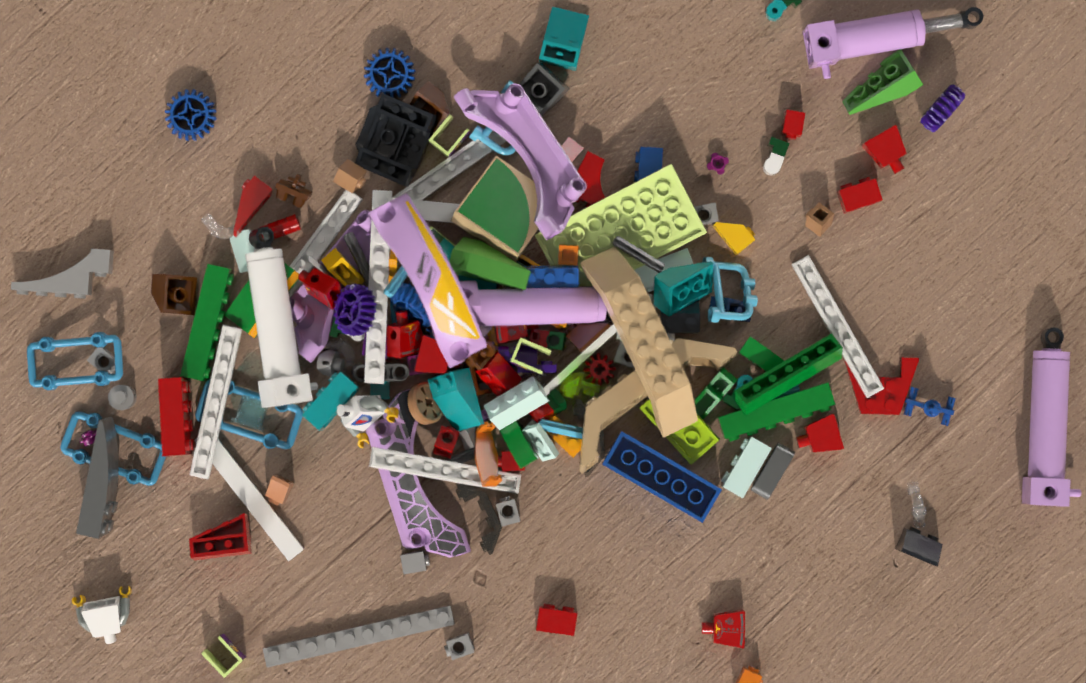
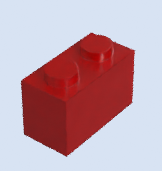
M870 177L858 180L859 184L852 186V183L840 186L841 190L837 191V195L844 214L883 200L876 178L870 180Z
M496 352L481 370L476 369L475 371L497 396L514 388L522 380L499 352Z
M544 603L543 606H539L536 631L574 636L578 612L574 611L573 607L563 606L562 609H557L553 604Z

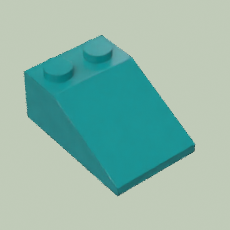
M713 262L671 267L655 275L654 306L669 317L710 294L713 284Z
M470 368L452 371L428 379L432 398L453 428L457 431H462L484 424Z

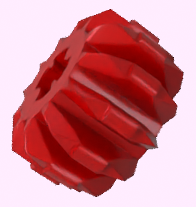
M597 353L596 361L592 355L590 356L592 364L585 361L584 364L590 366V369H583V372H590L589 375L585 376L586 379H589L591 376L593 377L591 384H594L596 379H598V386L602 385L601 379H604L605 383L608 384L609 380L606 376L614 378V375L609 373V371L616 370L615 367L609 368L608 366L614 362L613 360H610L608 363L605 362L608 355H605L603 360H600V353ZM597 364H601V367L604 366L605 368L601 375H597V372H594Z

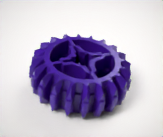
M954 84L950 85L923 115L920 123L927 130L936 132L965 99V93Z
M346 285L345 288H341V293L337 294L338 299L334 301L336 303L333 308L335 310L333 315L336 318L335 324L346 335H364L365 332H369V327L373 326L372 321L376 320L374 317L375 313L378 312L375 310L377 303L374 300L376 296H373V291L369 290L365 285Z

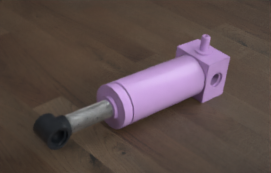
M971 7L967 11L959 12V14L923 20L919 10H911L837 24L834 23V20L808 24L802 32L809 69L822 67L824 79L831 78L829 65H834L839 60L922 46L925 43L926 33L960 27L961 29H974L983 21V12L977 7ZM968 14H973L976 17V22H970ZM818 42L823 43L825 47H821Z

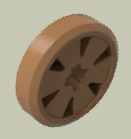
M421 382L415 384L408 393V407L413 418L423 425L439 421L443 412L432 398L429 383Z

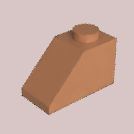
M278 474L273 475L265 496L269 497L268 501L275 505H279V503L284 504L294 482Z

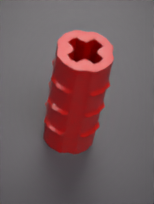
M296 214L261 226L268 227L273 231L274 240L301 230Z

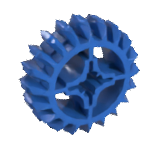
M385 48L386 54L378 50L380 56L377 57L375 54H372L374 61L367 60L371 67H364L365 71L370 72L364 74V78L370 79L366 82V85H372L370 88L371 92L377 89V97L383 93L386 95L390 94V97L394 98V94L397 93V96L401 98V90L407 94L408 91L405 87H413L408 81H415V77L410 76V74H414L416 71L415 69H409L414 64L413 62H408L410 59L408 55L402 58L404 55L403 51L396 55V48H393L392 53H390L389 48ZM390 59L386 67L376 68L382 61ZM396 60L405 67V74L395 70ZM392 68L394 76L388 79L385 73ZM374 74L384 77V88L376 83ZM403 80L397 87L390 88L393 81Z
M187 89L184 91V96L181 92H178L179 98L176 99L172 96L171 99L174 103H167V106L171 108V110H165V113L170 115L165 117V121L170 122L167 127L169 129L173 128L172 134L178 133V138L180 139L184 135L186 141L190 140L191 135L194 141H197V135L203 139L204 135L202 132L205 131L207 134H210L207 128L208 126L214 128L215 125L210 122L211 120H217L215 116H211V114L217 113L216 109H210L214 106V103H207L210 97L205 96L203 98L204 93L201 91L197 95L195 89L191 91V95ZM191 100L202 103L205 110L194 109ZM186 102L184 110L176 115L178 108ZM190 109L195 114L192 115L191 121L190 118L187 117V115H190ZM205 116L204 122L196 128L197 121ZM177 121H187L190 130L180 128Z
M401 284L394 296L390 298L393 308L397 311L407 310L408 319L418 320L421 327H430V320L415 287L411 284Z

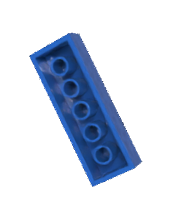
M620 431L602 462V465L702 523L722 491L719 487Z

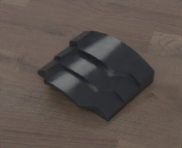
M382 93L379 103L369 108L364 126L356 142L358 156L355 164L365 170L408 187L427 150L429 139L434 129L436 115Z

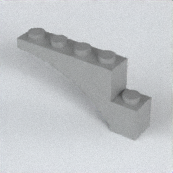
M91 249V253L64 272L35 281L11 282V290L17 291V294L28 295V292H36L37 296H47L48 293H55V297L66 298L67 294H74V298L86 299V295L92 296L93 273H95L96 277H106L107 274H112L114 251Z

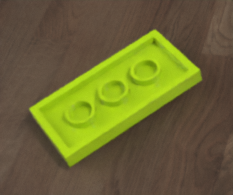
M649 399L640 409L658 428ZM698 414L697 422L666 436L691 465L720 440Z

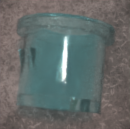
M242 395L235 418H231L230 422L255 431L264 432L262 426L269 407L262 408L260 399Z

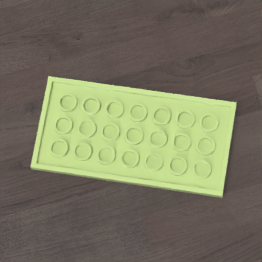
M670 164L571 215L562 233L546 240L541 232L535 234V237L550 266L559 265V244L579 245V287L593 285L587 279L580 262L614 247L612 242L616 236H620L657 259L706 234L707 231L673 165ZM618 249L634 270L645 265Z

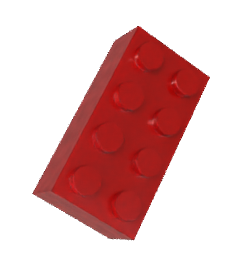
M184 377L158 379L162 456L192 454L195 444L194 439H191L193 420H190L189 412H192V401H189L188 393H191V382L188 381V378Z

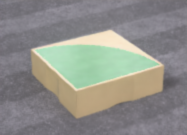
M495 156L455 210L451 221L516 262L539 229L534 222L537 209V194L534 181L498 156Z

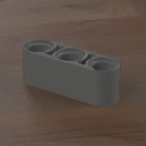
M385 362L384 381H403L408 377L409 369L401 362ZM357 363L352 367V376L356 380L364 382L365 375L357 377L356 371L361 367L365 368V363ZM400 366L403 367V374L396 376L395 369Z
M778 442L752 485L751 491L768 500L790 464L795 452Z

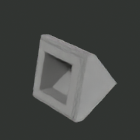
M476 426L459 433L465 451L475 447Z

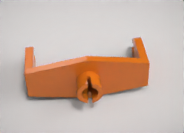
M484 422L475 432L474 459L482 487H495L502 481V476L498 475V454L491 433L496 426L492 422Z

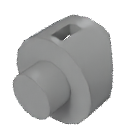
M326 350L319 354L317 369L323 375L332 376L337 371H343L345 360L340 358L338 351Z
M116 385L108 394L110 405L117 410L131 408L137 398L135 390L127 385Z

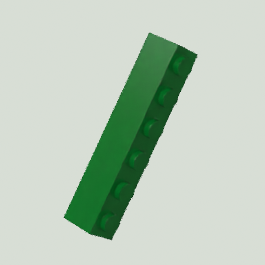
M207 264L180 376L200 381H206V378L210 377L212 370L209 367L211 359L214 360L216 354L214 344L215 341L219 340L221 330H218L219 324L223 322L225 317V311H223L224 303H228L230 293L227 292L228 287L232 285L234 280L233 270Z
M831 333L736 389L735 402L745 415H748L841 360L843 347Z
M828 382L771 400L748 415L739 410L717 417L723 438L729 439V442L740 439L739 435L744 433L750 436L759 433L758 429L763 427L769 430L777 427L776 423L782 421L784 424L794 422L795 417L801 415L803 419L813 416V412L820 410L821 413L832 410L831 406L836 404Z

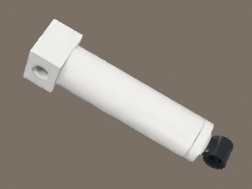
M268 227L257 228L250 232L249 242L254 247V252L245 254L265 379L258 381L262 408L312 401L311 391L318 389L316 382L310 383L309 373L301 375L285 265L282 258L283 252L282 249H273L271 243L274 240V233ZM260 233H261V234L263 235V237H264L263 242H262V241L260 240V238H259V234H260Z

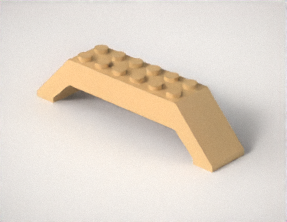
M615 246L580 262L587 279L590 280L600 294L651 401L655 422L662 437L664 438L697 422L698 419L690 382L638 274Z
M681 338L676 339L674 342L672 339L670 340L683 369L688 365L711 367L719 371L722 367L733 361L737 350L733 347ZM635 367L630 375L624 374L621 376L615 386L612 387L610 385L605 388L599 398L593 397L586 403L579 466L581 474L598 462L600 456L597 453L599 433L648 396Z

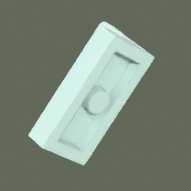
M250 229L243 230L237 238L235 236H230L229 238L240 273L248 271L245 254L254 252V247L249 242Z
M534 419L522 430L542 462L554 459L560 454L546 431Z

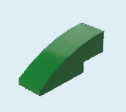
M751 336L747 338L738 352L765 372L784 362L782 358Z
M722 367L695 398L696 413L704 419L731 389L737 378Z
M516 420L502 428L500 432L519 468L522 469L539 458L522 432L523 428L519 421Z

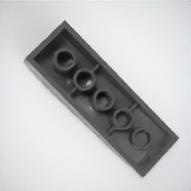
M110 416L99 420L76 530V534L96 539L112 531L114 525L112 516L118 506L116 496L119 478V455L114 418Z

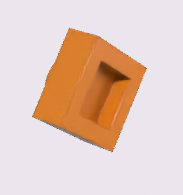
M559 244L558 264L578 265L579 245Z

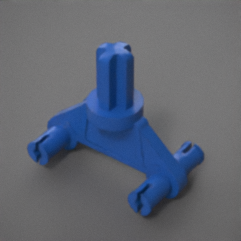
M911 387L909 396L905 399L907 404L903 414L912 416L915 405L923 408L924 413L929 417H935L940 413H944L941 424L949 426L951 415H954L955 410H953L956 398L948 396L946 408L941 407L938 401L932 399L924 403L915 400L919 389Z

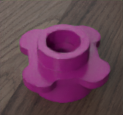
M715 152L711 155L712 159L707 164V169L714 170L721 175L725 172L724 168L729 163V159Z
M87 430L81 434L82 437L79 442L84 443L85 446L93 444L97 430Z

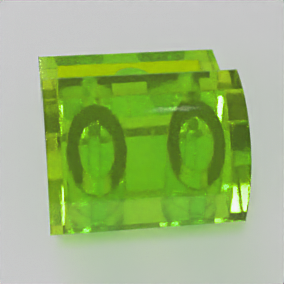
M579 372L567 376L563 380L559 391L563 392L562 396L573 398L574 395L578 396L580 389H583V394L594 396L595 393L599 394L601 386L582 381L584 373Z

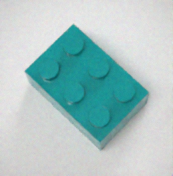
M335 372L328 380L330 384L327 387H322L315 394L317 396L315 401H309L302 409L304 411L302 416L319 431L324 430L337 415L338 406L345 405L361 388L344 372Z

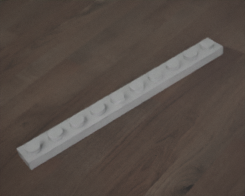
M451 605L266 647L263 648L266 667H272L455 625Z

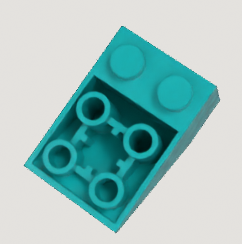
M552 7L539 62L576 71L589 15Z

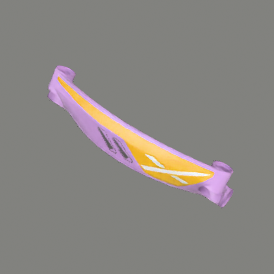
M407 193L369 212L380 236L397 256L410 277L424 305L436 342L448 366L452 368L465 361V358L485 348L487 346L465 293L443 250Z

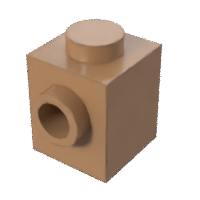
M347 159L338 168L333 182L353 194L357 188L361 189L365 184L366 179L364 177L367 170Z
M818 203L807 212L805 226L821 237L832 225L834 213L821 203Z

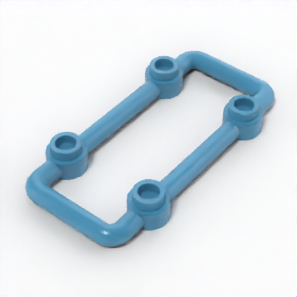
M96 332L92 337L55 340L52 337H43L38 342H32L27 347L29 383L36 388L43 387L45 390H55L58 386L86 383L106 386L110 381L120 380L123 376L121 339L116 335ZM108 343H114L116 373L110 374L107 371H97L95 375L66 378L46 375L42 380H36L35 349H40L43 352H52L57 347L92 344L95 347L102 348Z
M211 379L204 384L195 412V417L200 423ZM231 380L228 395L235 393L261 402L260 393L236 386ZM295 404L275 406V409L279 412L289 410L296 413L287 442L279 440L275 434L263 435L225 423L223 419L220 430L222 429L263 442V445L268 449L275 447L290 449L294 445L303 417V410Z
M78 411L71 416L60 448L62 453L72 457L75 463L90 464L92 456H89L85 449L73 450L68 448L78 419L86 421L90 428H97L102 416L98 413L86 414ZM115 424L116 433L139 441L144 448L155 447L161 450L150 478L143 476L142 472L138 469L126 470L119 467V475L126 477L128 483H142L147 486L154 485L158 480L166 456H162L161 441L156 440V437L151 433L142 435Z

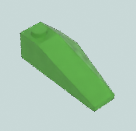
M901 49L885 58L880 63L881 67L875 73L871 72L867 76L869 79L863 85H858L842 101L850 115L904 97L923 86L922 81Z
M463 237L453 248L449 260L456 275L526 290L531 273L528 269L483 241Z

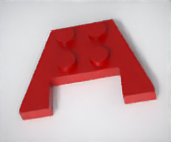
M843 357L860 414L900 415L919 358L901 357L900 377H878L884 389L866 398Z

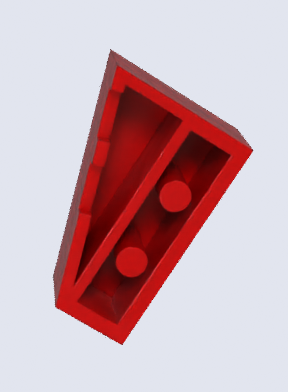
M243 513L230 521H226L213 529L190 538V558L202 560L251 554L248 515Z

